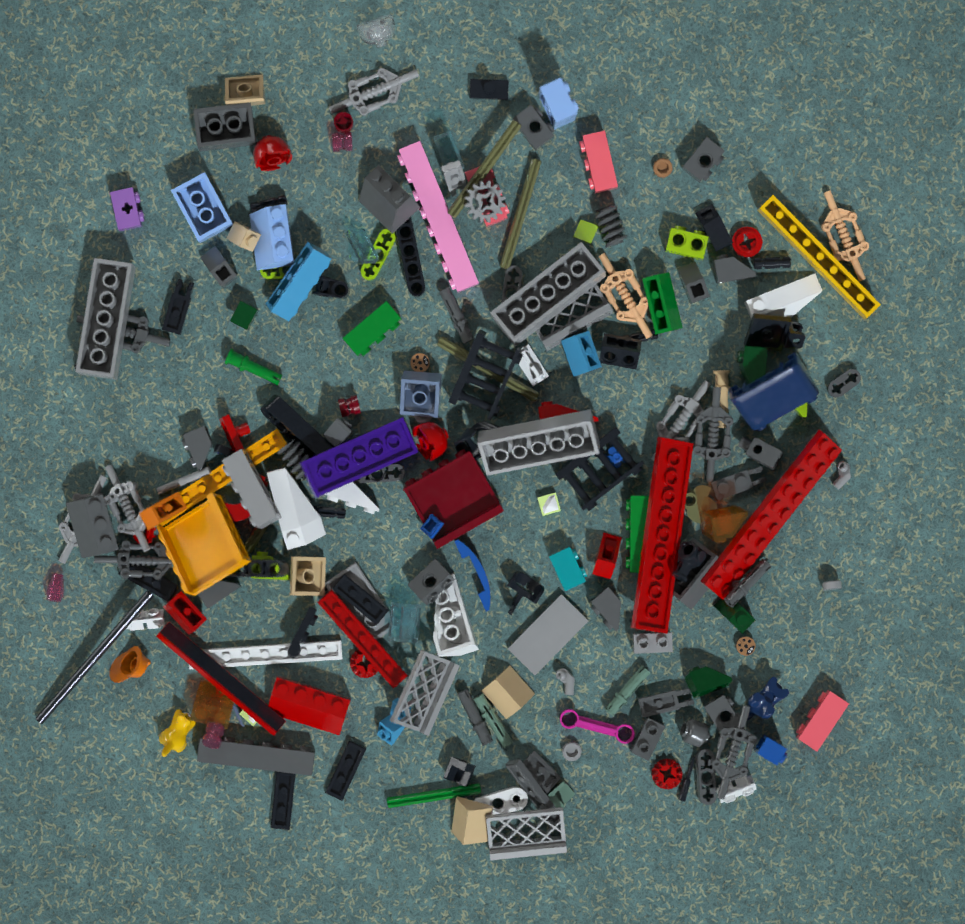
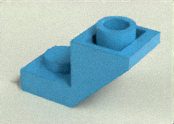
M398 697L392 701L390 715L381 720L378 727L377 735L389 745L395 743L405 728L390 721L399 701ZM405 711L400 713L398 720L406 716Z

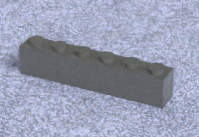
M205 734V737H201L199 740L197 762L312 776L315 751H311L312 747L300 746V749L292 748L293 745L281 744V747L273 746V742L262 741L261 745L254 744V740L243 739V742H237L233 737H224V740L216 739V735Z

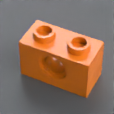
M176 492L143 510L139 515L149 530L186 510L187 506L179 492Z

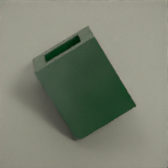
M240 301L230 321L248 331L259 310Z

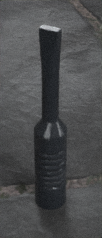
M693 756L687 776L683 780L678 797L680 801H686L695 756Z

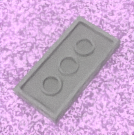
M356 562L325 582L328 591L333 590L332 588L346 574L386 607ZM334 591L376 640L399 626L389 611L377 625L374 624Z
M561 594L508 647V650L536 675L576 635L588 620Z

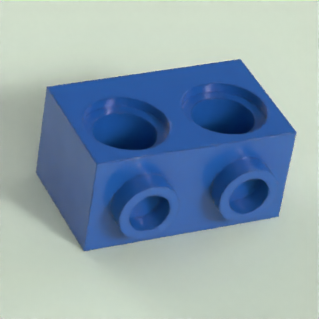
M763 734L754 749L757 754L775 765H778L779 762L782 764L787 757V753H785L787 749Z

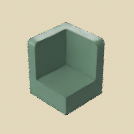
M562 780L546 795L556 808L564 807V804L575 793Z

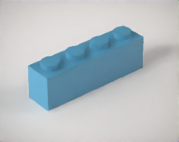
M310 242L306 243L266 302L267 307L272 313L287 321H290L296 315L299 306L307 299L310 290L318 283L320 275L330 264L331 257L325 250Z

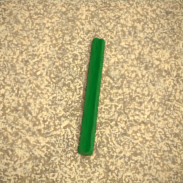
M477 783L467 787L458 786L388 797L387 806L388 808L451 799L457 796L481 794V785Z

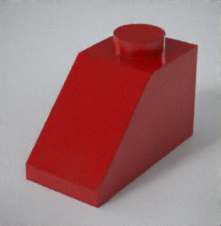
M603 532L593 568V575L611 579L622 537Z

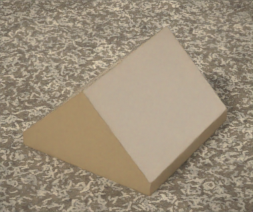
M263 75L225 78L226 105L250 102L251 106L266 104Z
M291 557L290 595L325 596L326 557Z
M510 665L481 690L506 719L521 709L535 695Z
M457 796L451 832L463 845L488 842L486 815L493 814L494 806Z

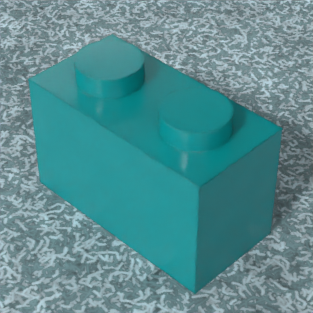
M567 547L549 556L564 591L586 582L585 577H587L584 567H579L576 561L579 559V556L575 549L571 550L570 547Z

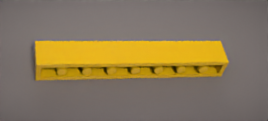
M774 195L757 210L863 319L868 318L881 305Z

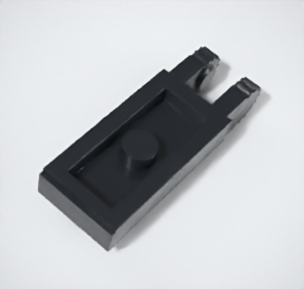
M178 279L175 291L172 293L162 330L178 335L182 333L194 288V283L190 282L187 287L186 296L179 295L183 286V280Z
M309 607L289 646L287 653L290 659H295L300 654L301 642H306L310 634L307 630L310 625L314 626L318 615H316L317 609Z

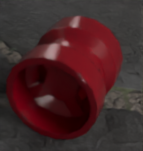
M346 112L338 113L334 118V125L338 132L348 133L352 130L354 123L352 116Z
M357 395L351 396L349 399H338L342 418L352 413L355 415L361 413Z

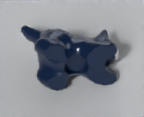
M776 677L770 678L761 692L754 693L749 698L748 706L750 711L747 720H750L754 715L764 719L771 717L775 712L774 705L788 696L789 690L782 689V685L777 682Z

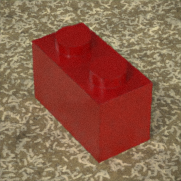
M182 591L177 593L163 606L188 635L193 633L207 620Z

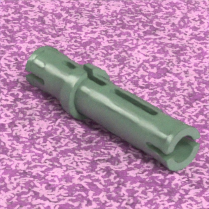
M641 665L619 693L616 692L614 694L615 697L604 710L614 717L618 710L628 703L627 700L647 676L650 675V672Z
M484 693L475 697L473 700L480 709L482 718L486 719L502 747L506 748L514 741L510 738L496 715L495 708L491 707ZM484 705H485V707L487 708L488 712L490 713V715L492 716L493 719L490 718L489 714L487 713V711H486L485 708H484ZM494 722H495V723L497 724V726L499 727V729H500V731L502 732L503 736L500 734V732H499V730L497 729V727L495 726Z

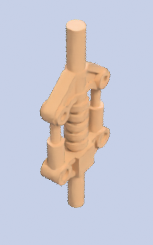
M831 190L827 191L824 195L830 212L823 222L821 229L828 236L833 256L839 262L851 261L858 281H863L866 278L858 258L869 249V244L865 241L862 231L859 230L856 222L857 214L838 208ZM843 221L852 222L859 245L853 247L854 244L851 242L852 239L849 237L850 234L849 232L847 233L848 229L847 227L845 228L846 224ZM834 224H836L835 227L838 229L837 232L840 234L839 237L842 239V244L844 243L843 247L846 248L844 251H839L837 243L831 235L830 230Z
M605 253L601 254L599 259L609 276L600 286V291L604 293L610 305H613L617 312L616 318L620 321L637 322L645 338L651 337L653 334L643 319L649 307L647 297L642 293L641 286L636 280L634 272L631 269L616 272ZM629 280L633 289L639 294L641 299L637 306L636 302H633V297H630L629 290L625 288L624 281ZM616 287V291H619L618 294L622 296L621 299L624 300L623 303L627 305L626 308L629 311H620L616 304V299L610 290Z

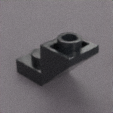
M712 204L695 213L715 251L733 243L721 217Z

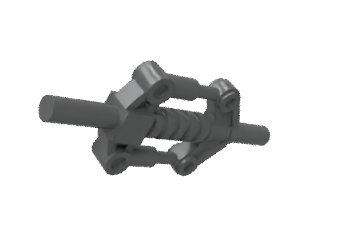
M128 314L127 321L137 323L138 328L137 330L135 328L131 329V327L126 328L125 337L130 336V338H135L133 344L124 342L123 349L138 354L147 341L167 347L170 346L171 339L149 334V320L146 317ZM78 315L76 322L83 324L84 316Z
M713 387L712 406L696 416L698 430L693 452L695 455H700L707 460L706 482L714 481L715 460L723 457L728 458L731 454L730 426L733 424V418L720 406L721 387ZM711 420L709 422L710 432H708L709 442H707L708 446L705 447L702 446V423ZM718 421H722L726 425L723 448L716 447L718 446L717 436H719L718 426L720 425Z
M129 541L122 542L118 556H94V563L117 564L123 579L153 576L154 579L159 580L173 565L166 555V548L161 542L149 545L151 549H154L158 557L155 555L153 557H150V555H147V557L145 555H142V557L140 555L129 556L130 550H143L139 543H130ZM129 564H137L138 566L140 564L142 566H145V564L147 566H150V564L152 566L158 565L154 572L129 570Z
M746 705L742 707L737 727H722L720 729L717 754L711 761V765L722 779L717 798L722 800L725 799L729 781L738 779L748 773V768L746 767L748 759L751 757L753 747L757 743V738L744 729L750 707ZM727 737L733 738L731 741L732 745H730L731 750L728 751L729 755H727L728 760L725 762L726 765H723L719 760L722 749L724 750ZM741 741L747 742L743 765L734 768L736 765L735 761H737V756L739 755L738 751H740L739 746L742 744Z

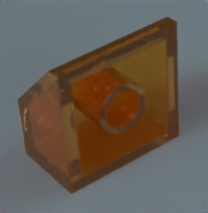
M737 505L699 512L702 534L716 543L725 542L727 538H732L748 517V511Z
M201 679L190 720L228 729L235 703L212 683Z

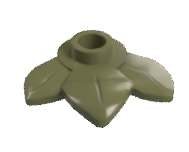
M699 485L692 491H687L686 498L691 496L693 501L690 504L686 502L685 509H687V516L696 523H703V513L712 512L717 509L714 500L708 497L711 487Z

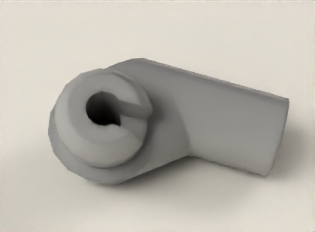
M845 461L838 463L839 477L832 483L838 490L851 478L850 465Z
M566 669L558 670L556 678L565 684L564 694L574 695V676Z

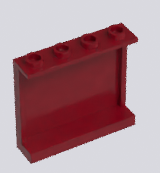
M462 449L455 453V458L450 461L447 458L439 462V467L432 470L429 468L421 473L422 477L416 480L413 477L404 483L406 486L403 487V491L408 496L423 524L431 513L445 523L435 538L432 539L437 549L504 511L470 450L465 451V449Z

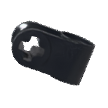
M320 276L312 294L345 299L350 294V288L343 281ZM340 285L346 288L343 295L336 294V288Z

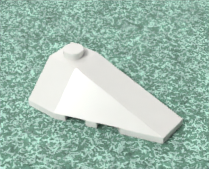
M812 274L749 299L744 303L751 319L753 313L793 317L820 294L822 289L816 274ZM770 330L765 331L764 334H768V332H772V331H770Z
M286 467L267 472L274 504L282 517L279 519L287 550L307 545L326 535L321 515L311 505L310 500L303 494Z
M451 574L455 579L452 585L447 590H443L435 600L433 639L439 657L461 656L479 650L455 574Z

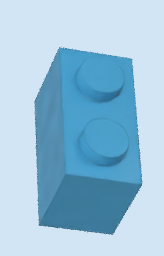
M589 331L561 340L573 377L602 367Z

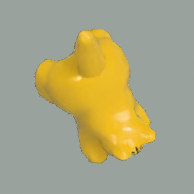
M180 709L175 711L170 727L161 732L159 742L164 745L162 750L163 757L168 755L171 750H175L178 753L185 749L187 744L186 736L197 722L195 717L191 718L189 713H182Z

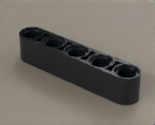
M410 217L396 232L408 291L413 297H421L425 293V283L412 219ZM408 227L411 230L408 237L400 235L402 228ZM412 246L415 252L413 255L407 256L404 254V248ZM410 265H416L419 268L416 274L411 275L408 273L407 269ZM415 283L422 286V291L418 294L413 293L411 290L412 285Z
M273 395L261 407L262 414L291 441L294 440L293 443L299 442L298 448H304V453L308 454L309 458L334 448L278 395Z
M251 559V562L244 566L243 572H241V569H238L227 577H284L289 572V565L284 560ZM259 564L261 565V572H260V573H259V571H258V565H259ZM276 565L279 566L278 573L275 570Z

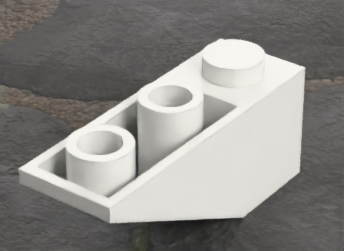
M354 482L325 494L328 495V500L338 502V499L346 501V506L353 508L359 505L364 507L363 511L374 514L375 511H380L375 503Z

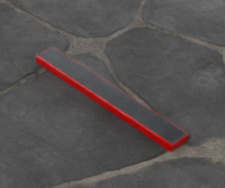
M168 622L157 634V638L273 736L286 722L285 719L173 624Z

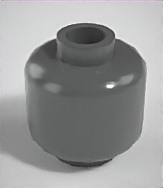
M690 719L682 724L680 736H682V740L685 743L700 747L709 740L710 732H708V726L705 723Z

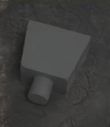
M743 436L738 447L747 451V457L775 471L783 456L781 450L756 437L751 441ZM758 447L762 449L760 454L755 453V449Z

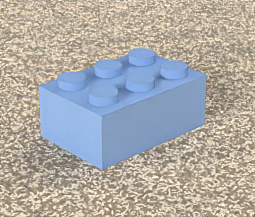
M561 78L541 86L538 94L554 130L575 121L579 109L575 99H570L569 94L571 91L566 81L563 82Z
M205 172L171 190L199 243L233 225Z

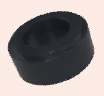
M217 444L214 448V452L225 457L232 455L234 452L232 449Z

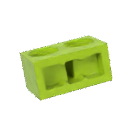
M675 226V228L670 229L665 252L698 260L704 259L709 238L705 236V232L694 230L693 233L686 231L687 228L682 226ZM680 235L683 238V243L681 245L674 244L673 236ZM695 239L699 240L702 244L698 250L694 249L691 245V242Z

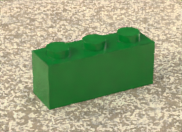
M670 273L642 278L655 334L682 329Z
M386 301L342 339L357 356L362 355L364 357L372 350L370 346L375 342L377 344L382 342L386 338L384 334L389 330L392 332L401 325L399 321L402 319Z

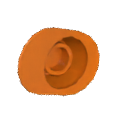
M133 646L114 660L110 667V679L115 683H120L130 677L139 678L145 673L151 661L142 653L138 646Z

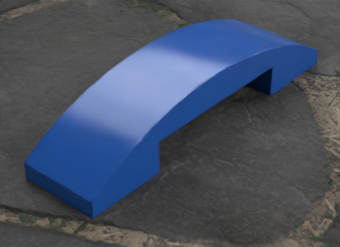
M455 540L454 542L462 559L467 556L471 558L484 587V591L478 593L485 611H488L490 609V588L484 568L468 546L460 540Z

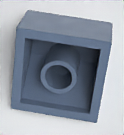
M404 370L401 378L400 415L438 418L442 374Z

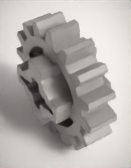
M479 181V186L472 184L473 190H466L469 196L464 197L465 200H468L464 207H469L466 213H473V220L479 217V222L482 223L485 218L486 222L489 223L491 221L490 217L496 220L498 219L497 213L503 214L500 208L506 207L502 203V200L506 199V197L500 196L503 190H496L497 184L491 186V182L487 181L484 185L483 181ZM481 189H488L484 194L477 192ZM494 196H496L497 204L494 203ZM487 198L488 205L482 206L483 202L481 199ZM473 199L475 200V203H476V207H475V208L473 207V203H472V202H473ZM485 210L492 211L490 214L482 215Z

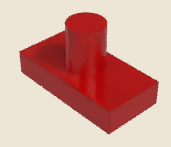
M229 414L220 418L219 421L231 449L234 451L233 453L240 449L244 450L239 438L251 433L248 424L243 423L234 427Z

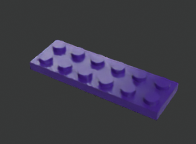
M402 417L302 461L300 465L314 497L317 498L416 454L418 450Z

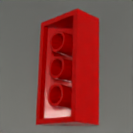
M277 676L268 706L282 718L340 736L351 699Z

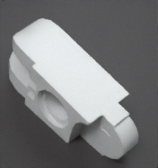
M513 786L480 796L474 800L493 806V800L500 798L503 800V805L499 808L493 807V814H502L523 809L527 805L528 796L521 787ZM515 795L520 797L519 802L513 801Z

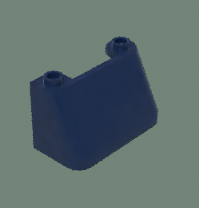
M796 352L787 356L789 361L785 365L783 362L780 363L779 368L748 385L746 383L742 384L743 388H739L736 384L728 389L730 400L752 430L761 431L767 427V424L805 403L814 402L818 398L819 390Z

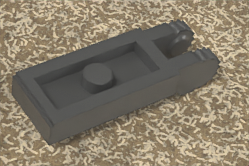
M762 466L748 471L744 470L711 482L717 501L766 482V477L751 482L749 476L763 470Z
M690 689L672 690L638 698L642 718L678 710L680 707L694 704L693 699L678 702L677 696L689 694L691 692Z

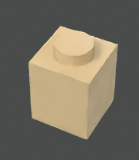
M234 221L226 239L239 247L253 252L261 234L248 226Z

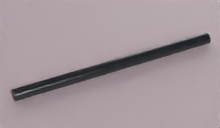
M147 590L36 716L35 719L39 723L43 724L152 600L154 595Z

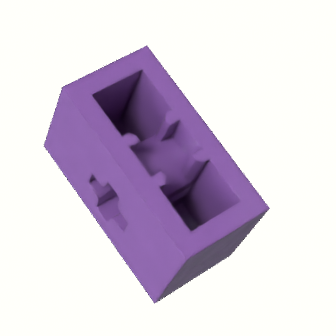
M133 187L110 192L118 230L124 231L143 227L142 222L145 221L143 210H139L138 203L141 202L139 192H135ZM127 204H129L130 207H133V209L130 210L129 214L126 211H124V209H126Z

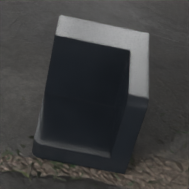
M451 757L443 778L467 787L476 766L462 759Z

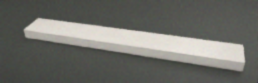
M341 640L302 642L300 644L301 652L295 659H290L287 653L291 643L202 649L222 667L343 659Z

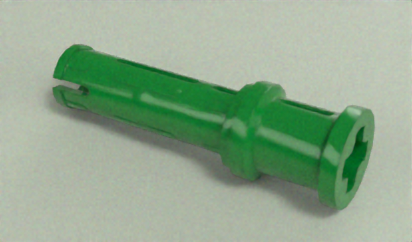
M231 348L224 363L226 365L229 363L239 368L241 372L246 370L277 386L280 381L274 379L273 376L281 379L283 375L251 361L248 355L243 356L236 353L233 348Z

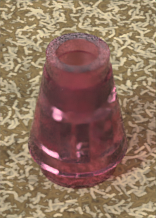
M52 573L45 593L47 595L46 600L52 602L62 601V598H64V575Z

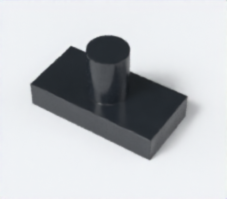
M470 79V99L508 100L509 80Z

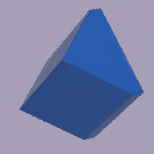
M431 513L420 529L431 539H434L445 523Z

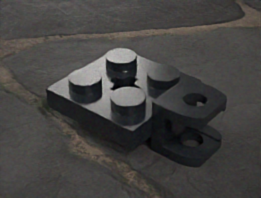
M753 313L744 340V346L768 348L771 351H782L783 346L790 349H800L803 347L806 337L802 333V324L792 322L791 317ZM768 330L772 331V332H768V334H764L765 331H768ZM794 339H800L798 342H793Z

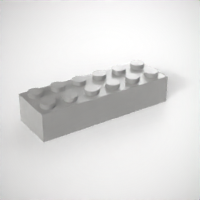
M581 242L496 307L490 314L516 347L606 277L605 270Z
M94 258L75 371L80 375L113 380L118 379L136 269L132 263Z
M591 409L478 432L477 444L487 476L599 454L600 441Z

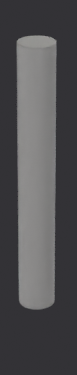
M208 466L158 487L157 492L161 495L211 474V469Z

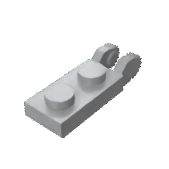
M459 160L449 162L441 167L452 197L457 196V189L461 188L463 191L467 185Z

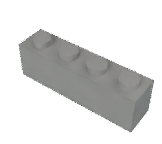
M240 449L222 460L224 464L222 468L225 474L231 477L233 481L231 485L236 493L239 492L242 498L240 500L241 505L245 510L248 509L251 515L249 520L254 527L257 526V528L263 529L282 518L246 450Z

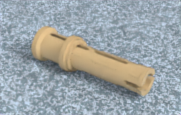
M713 370V374H715L714 387H721L720 406L728 413V389L731 388L728 378L730 370ZM718 421L720 422L719 428H726L722 421Z

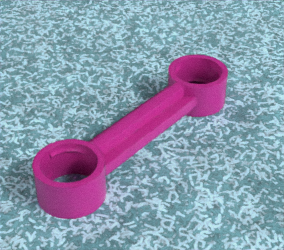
M566 709L560 714V723L567 729L579 727L616 737L623 744L630 743L635 736L634 729L629 724L617 726L579 716L572 709ZM567 712H573L576 716V723L572 726H567L562 721L563 715ZM626 726L631 729L632 735L628 740H621L619 738L618 730L621 727Z

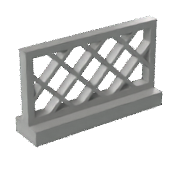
M597 284L591 288L590 292L584 293L589 295L587 305L578 303L575 300L571 303L573 305L570 314L560 312L555 316L553 324L548 322L544 324L552 326L551 334L543 337L540 332L541 327L535 331L546 351L561 344V340L575 336L613 314L611 306L606 301ZM591 296L600 297L603 302L597 307L589 305ZM575 305L586 308L582 316L573 315ZM558 315L569 317L568 323L564 326L556 325Z
M421 650L390 721L429 736L460 665L446 658ZM425 656H427L429 663L423 667L422 663ZM438 663H440V665H439V667H438V669H437V671H436L435 665H437ZM431 669L432 674L426 678L424 672ZM420 675L421 681L415 684L416 677ZM433 680L428 689L427 683ZM423 686L424 692L418 695L417 689ZM412 693L413 699L407 702L408 695ZM425 698L424 701H423V703H422V705H421V707H420L419 701H420L421 699ZM415 704L416 710L410 713L409 707ZM405 711L406 716L398 720L400 713ZM417 715L414 723L412 724L411 719Z
M563 807L486 815L490 861L567 853ZM559 814L560 816L555 823L548 819L551 815ZM537 816L541 820L534 825L529 820ZM518 818L521 820L516 827L509 823L512 819ZM499 820L502 824L496 829L490 824V821ZM544 822L551 826L546 832L539 828ZM525 824L532 828L527 834L520 830ZM505 826L513 830L508 836L501 832ZM554 829L561 832V836L552 837L549 834ZM535 831L542 835L540 838L533 839L530 837ZM516 833L523 837L521 840L514 841L511 839ZM497 835L504 839L502 842L492 843V840Z

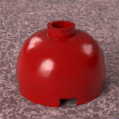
M267 135L254 147V163L256 168L260 167L261 171H273L280 168L277 166L278 164L284 162L286 165L289 164L292 160V152L284 139Z
M434 422L421 423L413 428V437L417 436L420 443L416 444L417 448L426 460L430 459V461H433L443 455L447 449V439L449 438L445 428H441V426Z

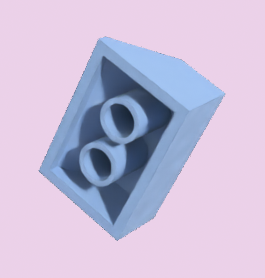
M286 204L265 207L249 214L251 229L261 234L254 249L257 271L291 266L294 263V254Z

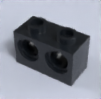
M604 333L599 356L600 363L636 370L642 340Z

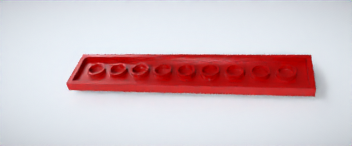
M818 430L700 581L724 600L755 563L763 550L766 549L767 545L791 517L792 513L802 503L811 489H813L842 449L824 432Z
M657 437L631 628L668 634L675 577L671 574L677 568L694 443Z

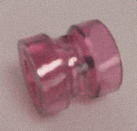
M345 132V134L332 133L333 152H340V150L353 151L352 132Z
M209 722L205 728L206 734L202 738V744L208 748L217 749L221 746V737L224 735L225 728L219 723Z

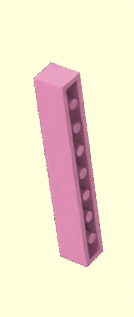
M418 141L399 149L400 155H397L400 165H405L407 172L404 174L408 184L412 183L415 190L412 191L415 201H420L422 208L419 211L422 218H427L429 226H426L430 237H435L437 243L434 244L438 255L442 254L444 261L441 264L444 271H449L451 279H448L452 290L456 289L457 293L478 285L479 282L453 219L448 214L449 209L421 142Z

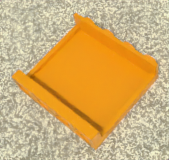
M213 492L206 496L208 499L206 502L169 525L156 527L159 532L158 537L166 547V555L174 565L173 570L180 578L182 590L186 594L194 596L251 562L221 495Z

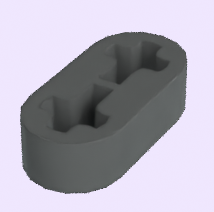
M855 369L845 371L828 384V394L834 398L844 395L858 385L861 380L860 373ZM848 373L856 374L855 383L853 381L845 383V380L849 378ZM842 383L844 385L839 389V394L831 391L833 390V384L837 386Z

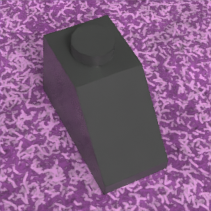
M728 254L717 256V260L713 261L717 284L756 277V272L736 258L728 257Z
M220 580L198 595L206 607L210 608L241 586L239 583Z

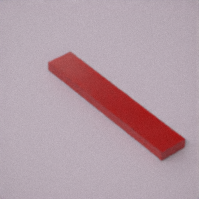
M330 590L317 602L393 689L408 676L333 590Z

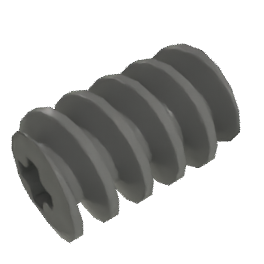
M617 205L607 206L594 211L600 212L596 215V219H602L598 226L604 227L600 231L601 234H607L603 237V241H609L605 245L606 248L623 243V240L627 237L626 234H621L625 228L618 227L622 223V220H616L620 213L613 212Z
M294 440L281 448L277 454L284 453L285 455L282 460L289 459L286 466H294L291 473L298 472L295 478H302V481H304L306 477L300 462L307 460L309 455L302 456L305 451L304 448L297 449L300 443H293Z

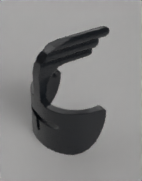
M486 421L478 422L461 434L455 441L454 447L457 452L465 449V451L470 450L475 460L481 458L480 450L471 440V437L478 430H489L499 427Z
M516 571L507 586L517 591L518 595L509 608L508 613L510 615L513 614L522 597H526L536 604L544 592V586L523 572ZM518 582L524 587L527 583H529L527 589L532 591L534 594L532 595L531 593L527 592L520 586L516 585V583Z

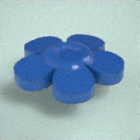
M614 447L608 449L610 455L607 457L611 463L613 462L615 468L621 467V462L626 463Z

